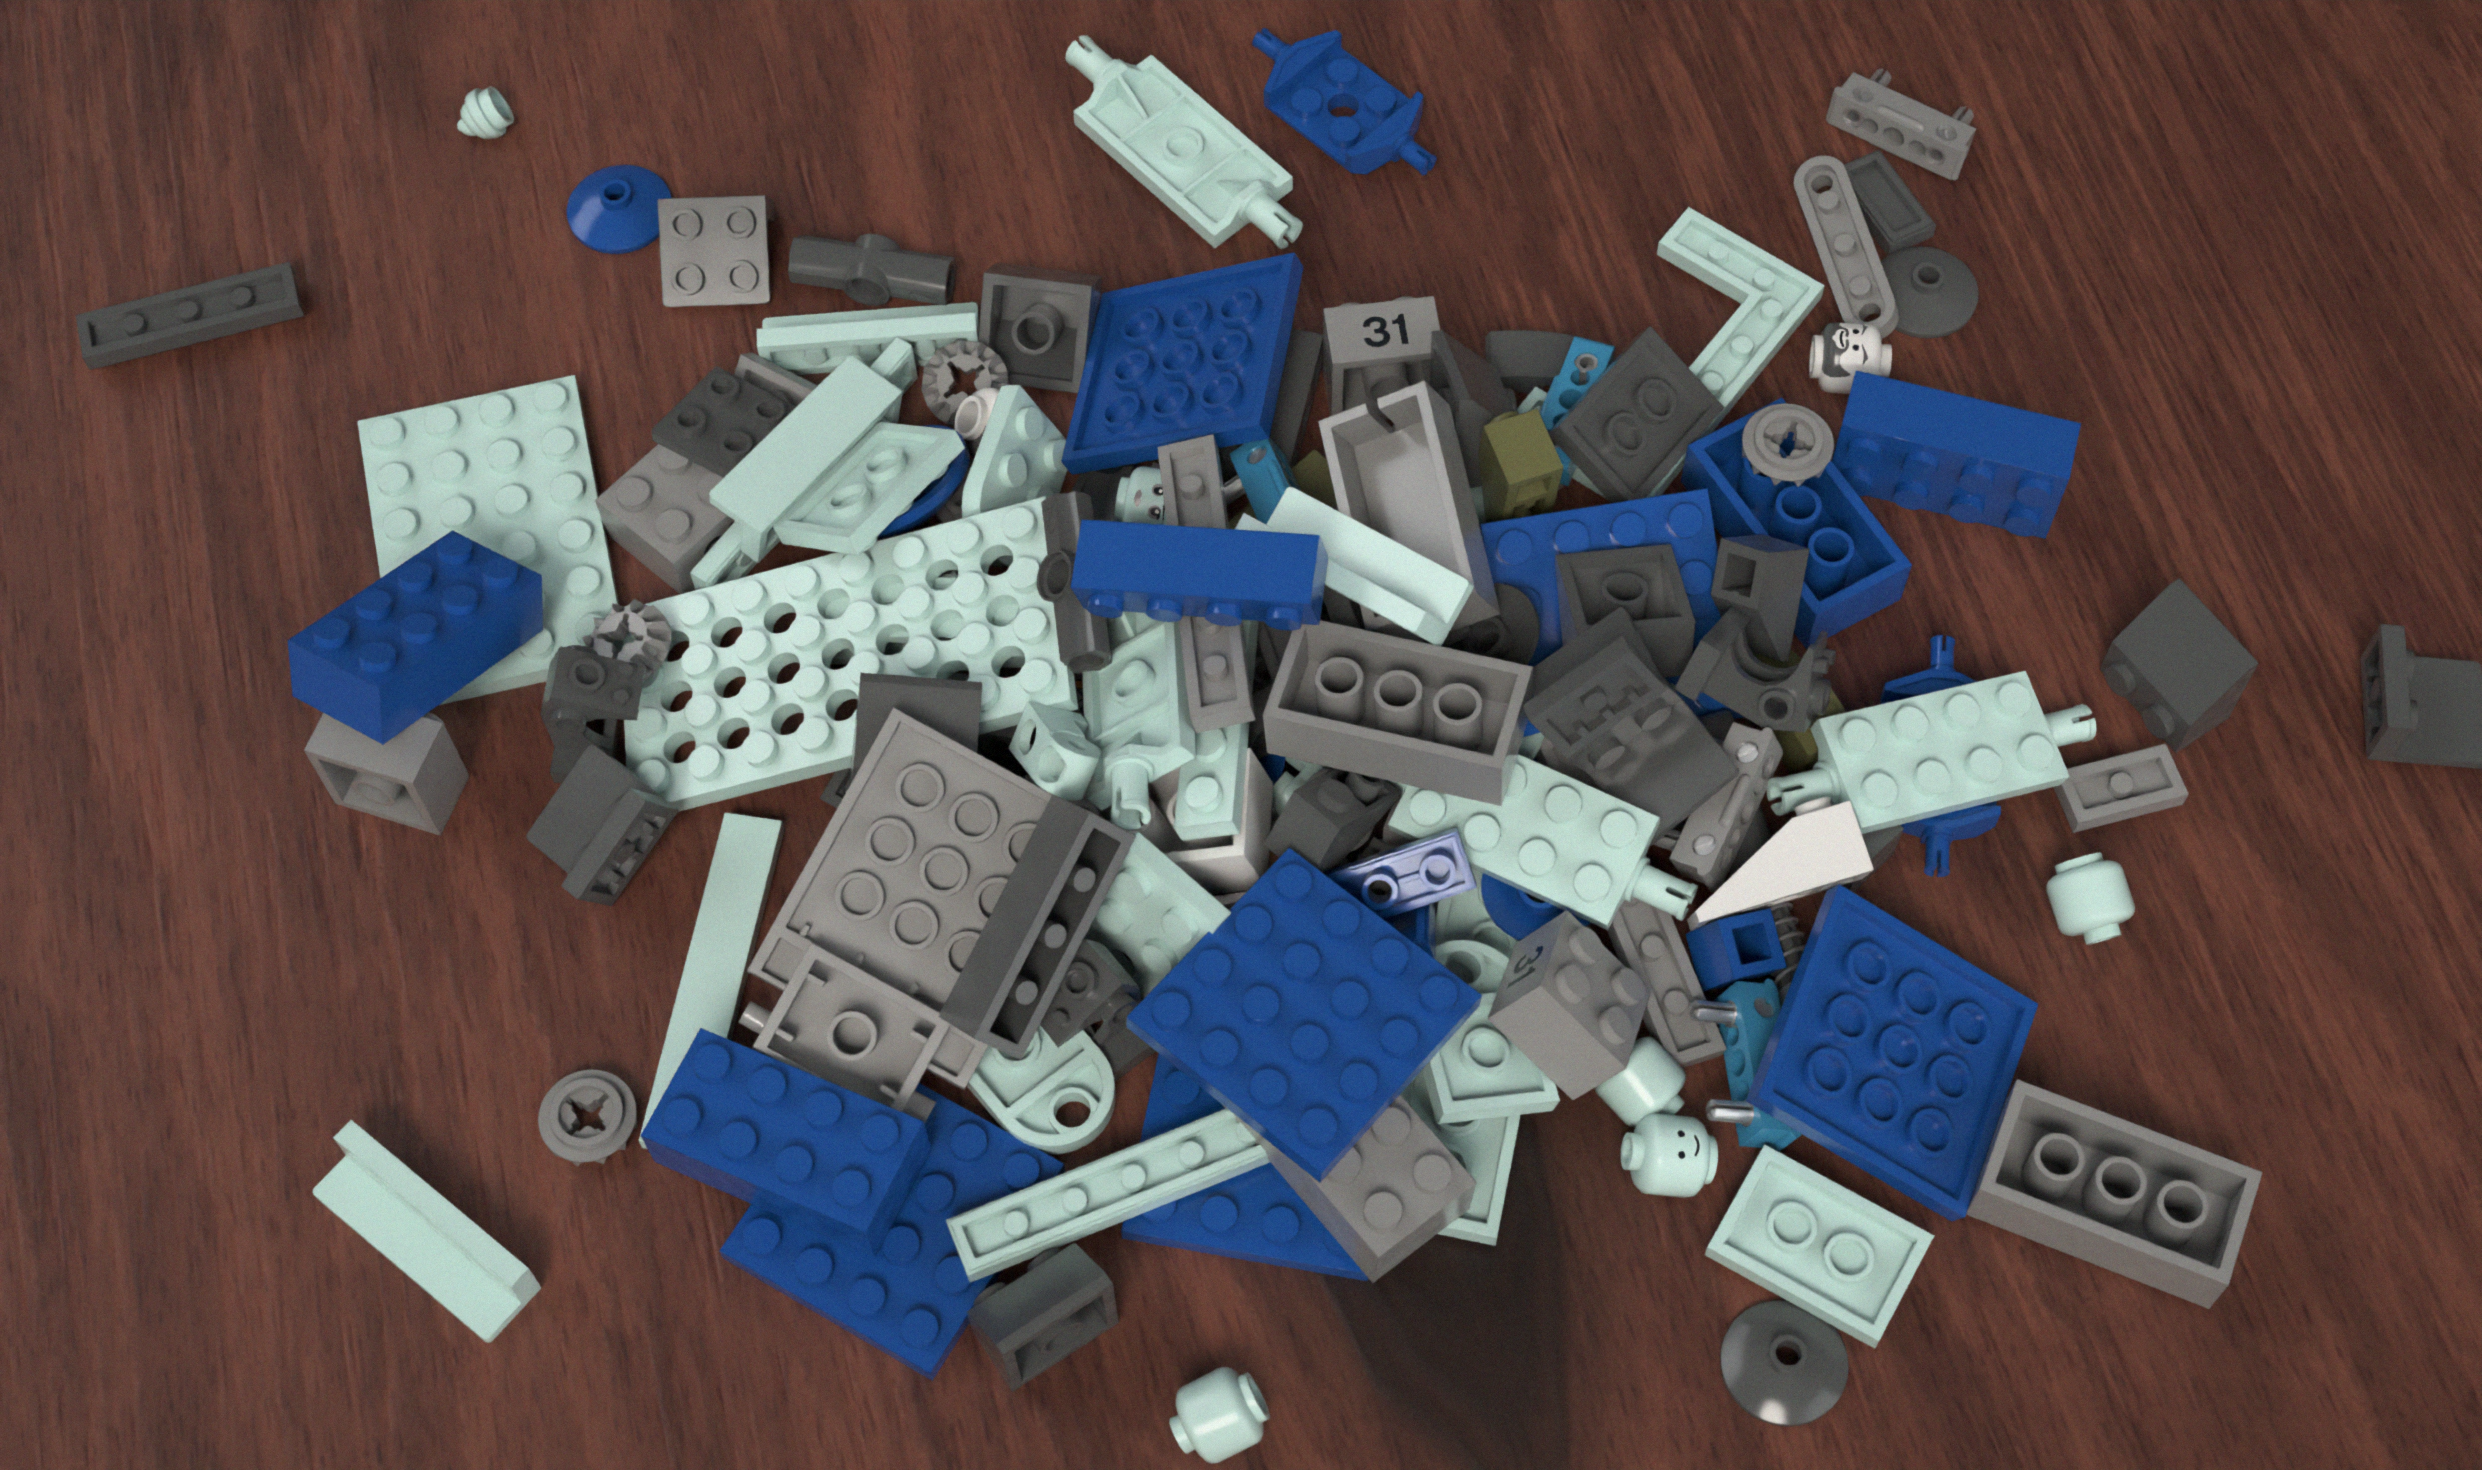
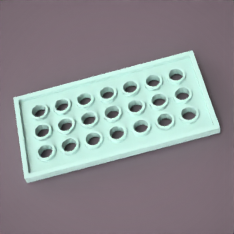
M1047 497L1036 498L880 540L859 555L836 552L646 603L645 605L648 606L654 605L665 616L670 625L671 645L669 652L677 643L682 641H689V648L683 653L682 658L673 662H668L667 655L660 668L643 681L637 720H624L626 768L679 810L678 812L851 768L856 710L850 718L843 721H835V713L843 702L850 699H858L860 673L947 679L955 672L969 671L967 681L982 682L978 735L1018 725L1027 701L1068 711L1078 710L1074 673L1067 665L1064 666V663L1060 661L1054 605L1052 602L1043 600L1037 589L1039 567L1047 556L1041 502ZM1001 556H1013V562L1006 572L997 576L988 575L989 567L993 561ZM949 570L958 571V577L954 580L952 586L944 590L933 589L935 580L942 573ZM893 584H904L903 592L895 602L888 605L879 604V597L884 589ZM841 597L850 598L849 606L845 609L843 615L835 619H826L824 617L825 610L832 601ZM1009 604L1019 605V612L1011 623L1005 626L992 625L993 617L1001 607ZM787 613H796V618L788 630L782 633H773V627L781 616ZM952 618L964 620L963 628L955 638L948 641L938 640L937 632L944 622ZM742 627V634L737 638L735 644L725 648L720 647L721 639L728 630ZM629 631L626 638L623 639V646L626 643H633L634 640H637ZM896 632H907L909 634L908 642L901 652L895 655H885V647L890 641V635ZM847 648L854 649V655L845 667L837 670L830 668L831 661L838 652ZM1015 656L1025 657L1024 666L1019 673L1009 678L999 677L1000 669L1008 659ZM790 663H800L799 671L791 681L777 684V676L783 667ZM737 677H746V683L740 689L739 694L731 698L723 697L725 687L731 680ZM691 690L692 698L687 702L685 708L677 712H671L670 708L674 698L684 691ZM796 713H804V720L799 725L797 731L789 735H781L782 724L789 716ZM742 727L750 728L749 736L741 746L735 749H727V741L735 730ZM695 741V750L692 751L688 759L681 763H674L673 758L676 750L685 742Z

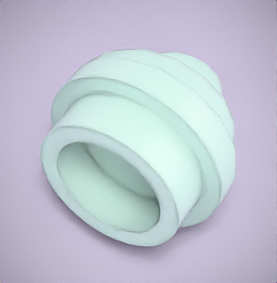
M492 86L485 90L476 88L465 97V104L460 110L461 119L457 123V129L468 136H478L482 139L499 138L506 133V127L514 122V117L507 101L497 89Z

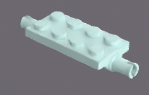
M1087 35L1079 37V42L1085 48L1080 46L1076 40L1071 43L1065 55L1066 62L1074 66L1093 83L1094 89L1090 99L1073 111L1074 124L1212 247H1218L1248 223H1253L1280 249L1288 247V242L1283 238L1284 236L1291 243L1297 239L1302 231V221L1290 214L1277 202L1293 190V176L1153 55L1148 56L1135 66L1125 63L1121 59H1112Z
M1123 611L1121 617L1107 618L1112 663L1100 671L1082 672L1084 719L1088 723L1084 735L1085 739L1097 746L1102 753L1086 791V799L1101 810L1112 805L1110 812L1111 821L1114 825L1122 829L1132 830L1141 828V822L1147 824L1151 819L1148 784L1196 758L1195 730L1190 720L1179 622H1163L1148 617L1146 613Z
M2026 671L1818 719L1810 728L1818 747V763L1814 765L1813 770L1769 779L1767 798L1768 801L1782 798V802L1771 805L1774 813L1779 816L1795 811L1794 808L1801 804L1823 797H1829L1832 806L1850 800L1861 834L2059 786L2070 776L2058 747L2093 740L2096 735L2095 718L2079 722V718L2092 714L2091 709L2084 704L2044 714Z
M1517 754L1502 806L1386 780L1402 792L1401 799L1388 823L1391 831L1412 841H1417L1457 827L1471 868L1562 910H1568L1571 914L1606 930H1609L1618 909L1625 900L1631 902L1633 898H1636L1683 921L1689 911L1687 906L1692 904L1696 895L1698 885L1685 882L1649 865L1650 859L1646 857V854L1660 824V817L1520 754Z

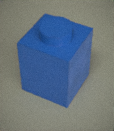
M1771 908L1718 919L1685 934L1696 975L1703 992L1731 986L1736 981H1753L1787 967Z

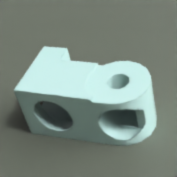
M1027 701L1008 748L1040 788L1058 797L1075 801L1084 798L1102 755L1101 750L1085 739L1084 733L1088 723L1081 713ZM1036 726L1035 741L1032 745L1030 744V739L1032 732Z

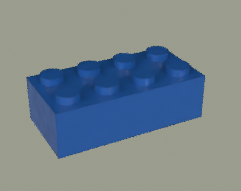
M1856 370L1838 433L1832 462L1859 497L1869 496L1894 502L1900 507L1910 510L1923 509L1951 516L1953 519L1963 523L1977 522L2006 529L2017 536H2035L2046 539L2070 479L2081 423Z
M1780 398L1687 446L1681 483L1687 491L1708 488L1713 524L1723 538L1764 534L1810 549L1794 629L1795 635L1804 647L1808 649L1811 644L1815 643L1822 630L1828 633L1827 638L1901 600L1912 564L1832 461L1824 468L1819 478H1808L1799 487L1793 481H1781L1774 486L1771 477L1763 473L1754 475L1752 464L1748 458L1742 457V435L1748 420L1759 410L1775 404H1787L1783 398ZM1789 432L1787 439L1784 438L1782 444L1779 445V454H1781L1782 458L1790 456L1794 449L1793 432Z
M452 530L288 639L292 696L384 745L543 630L542 575Z
M702 1028L697 1033L640 1135L655 1163L876 1257L932 1148L922 1120Z

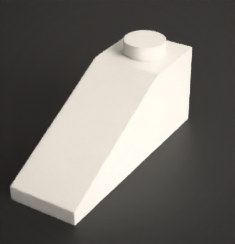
M1823 797L1795 807L1797 816L1791 818L1687 919L1690 931L1718 919L1759 911L1828 890L1838 884L1844 885L1858 881L1872 872L1874 868L1850 800L1832 806L1830 798Z

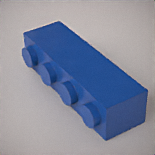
M1081 519L1071 589L1084 609H1087L1093 615L1105 618L1121 617L1124 611L1146 613L1148 617L1163 622H1177L1182 619V616L1205 617L1208 622L1220 626H1237L1241 624L1242 620L1265 621V624L1269 627L1293 631L1300 629L1302 624H1320L1329 557L1320 535Z

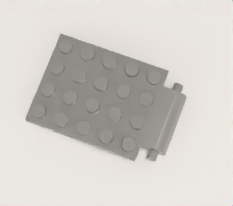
M893 707L747 970L751 975L783 991L772 1012L750 1001L742 1014L739 1023L759 1034L752 1050L922 1120L925 1124L936 1104L932 1099L915 1091L925 1071L927 1070L964 1090L989 1046L972 1038L938 1016L1052 794Z

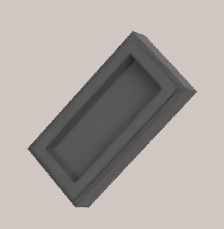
M1880 150L1844 165L1869 232L1887 256L1897 250L1911 247L1933 237L1936 224Z

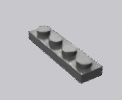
M289 261L77 314L75 317L82 358L89 370L303 317L304 312L296 274Z

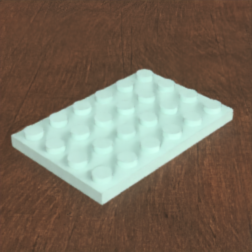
M575 375L357 421L380 578L452 530L542 575L543 630L439 705L546 682L550 662L560 646H585L582 637L590 635L594 631L595 623L593 617L604 619L611 613L612 603L619 605L606 530L595 499L599 497L580 390ZM616 640L615 643H612L620 652L622 651L623 640Z

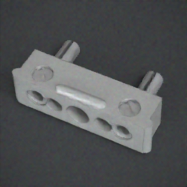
M1877 69L1870 79L1853 72L1842 87L1834 88L1825 118L1829 124L1949 180L1958 179L1976 132V128L1969 125L1974 117V113L1970 108L1964 115L1966 107H1959L1954 115L1950 117L1887 88L1891 82V75L1886 71L1882 76L1884 69Z
M1733 722L1724 741L1715 738L1738 767L1739 775L1691 813L1682 832L1672 829L1653 844L1672 851L1669 859L1679 874L1704 883L1710 892H1716L1723 885L1767 790L1768 781L1773 777L1783 755V749L1774 732L1769 727H1765L1760 731Z

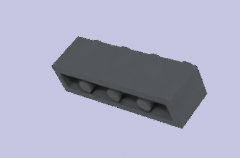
M1053 794L938 1017L972 1038L1022 1060L1136 836L1096 814Z

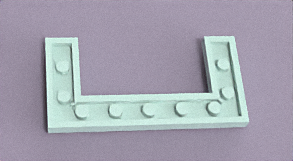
M1688 207L1659 241L1657 255L1741 304L1689 367L1695 376L1725 407L1697 439L1699 440L1715 430L1822 298L1825 285ZM1535 387L1517 408V412L1522 414L1538 409L1540 413L1547 393ZM1686 453L1646 498L1662 495L1683 469ZM1576 466L1572 478L1607 499Z

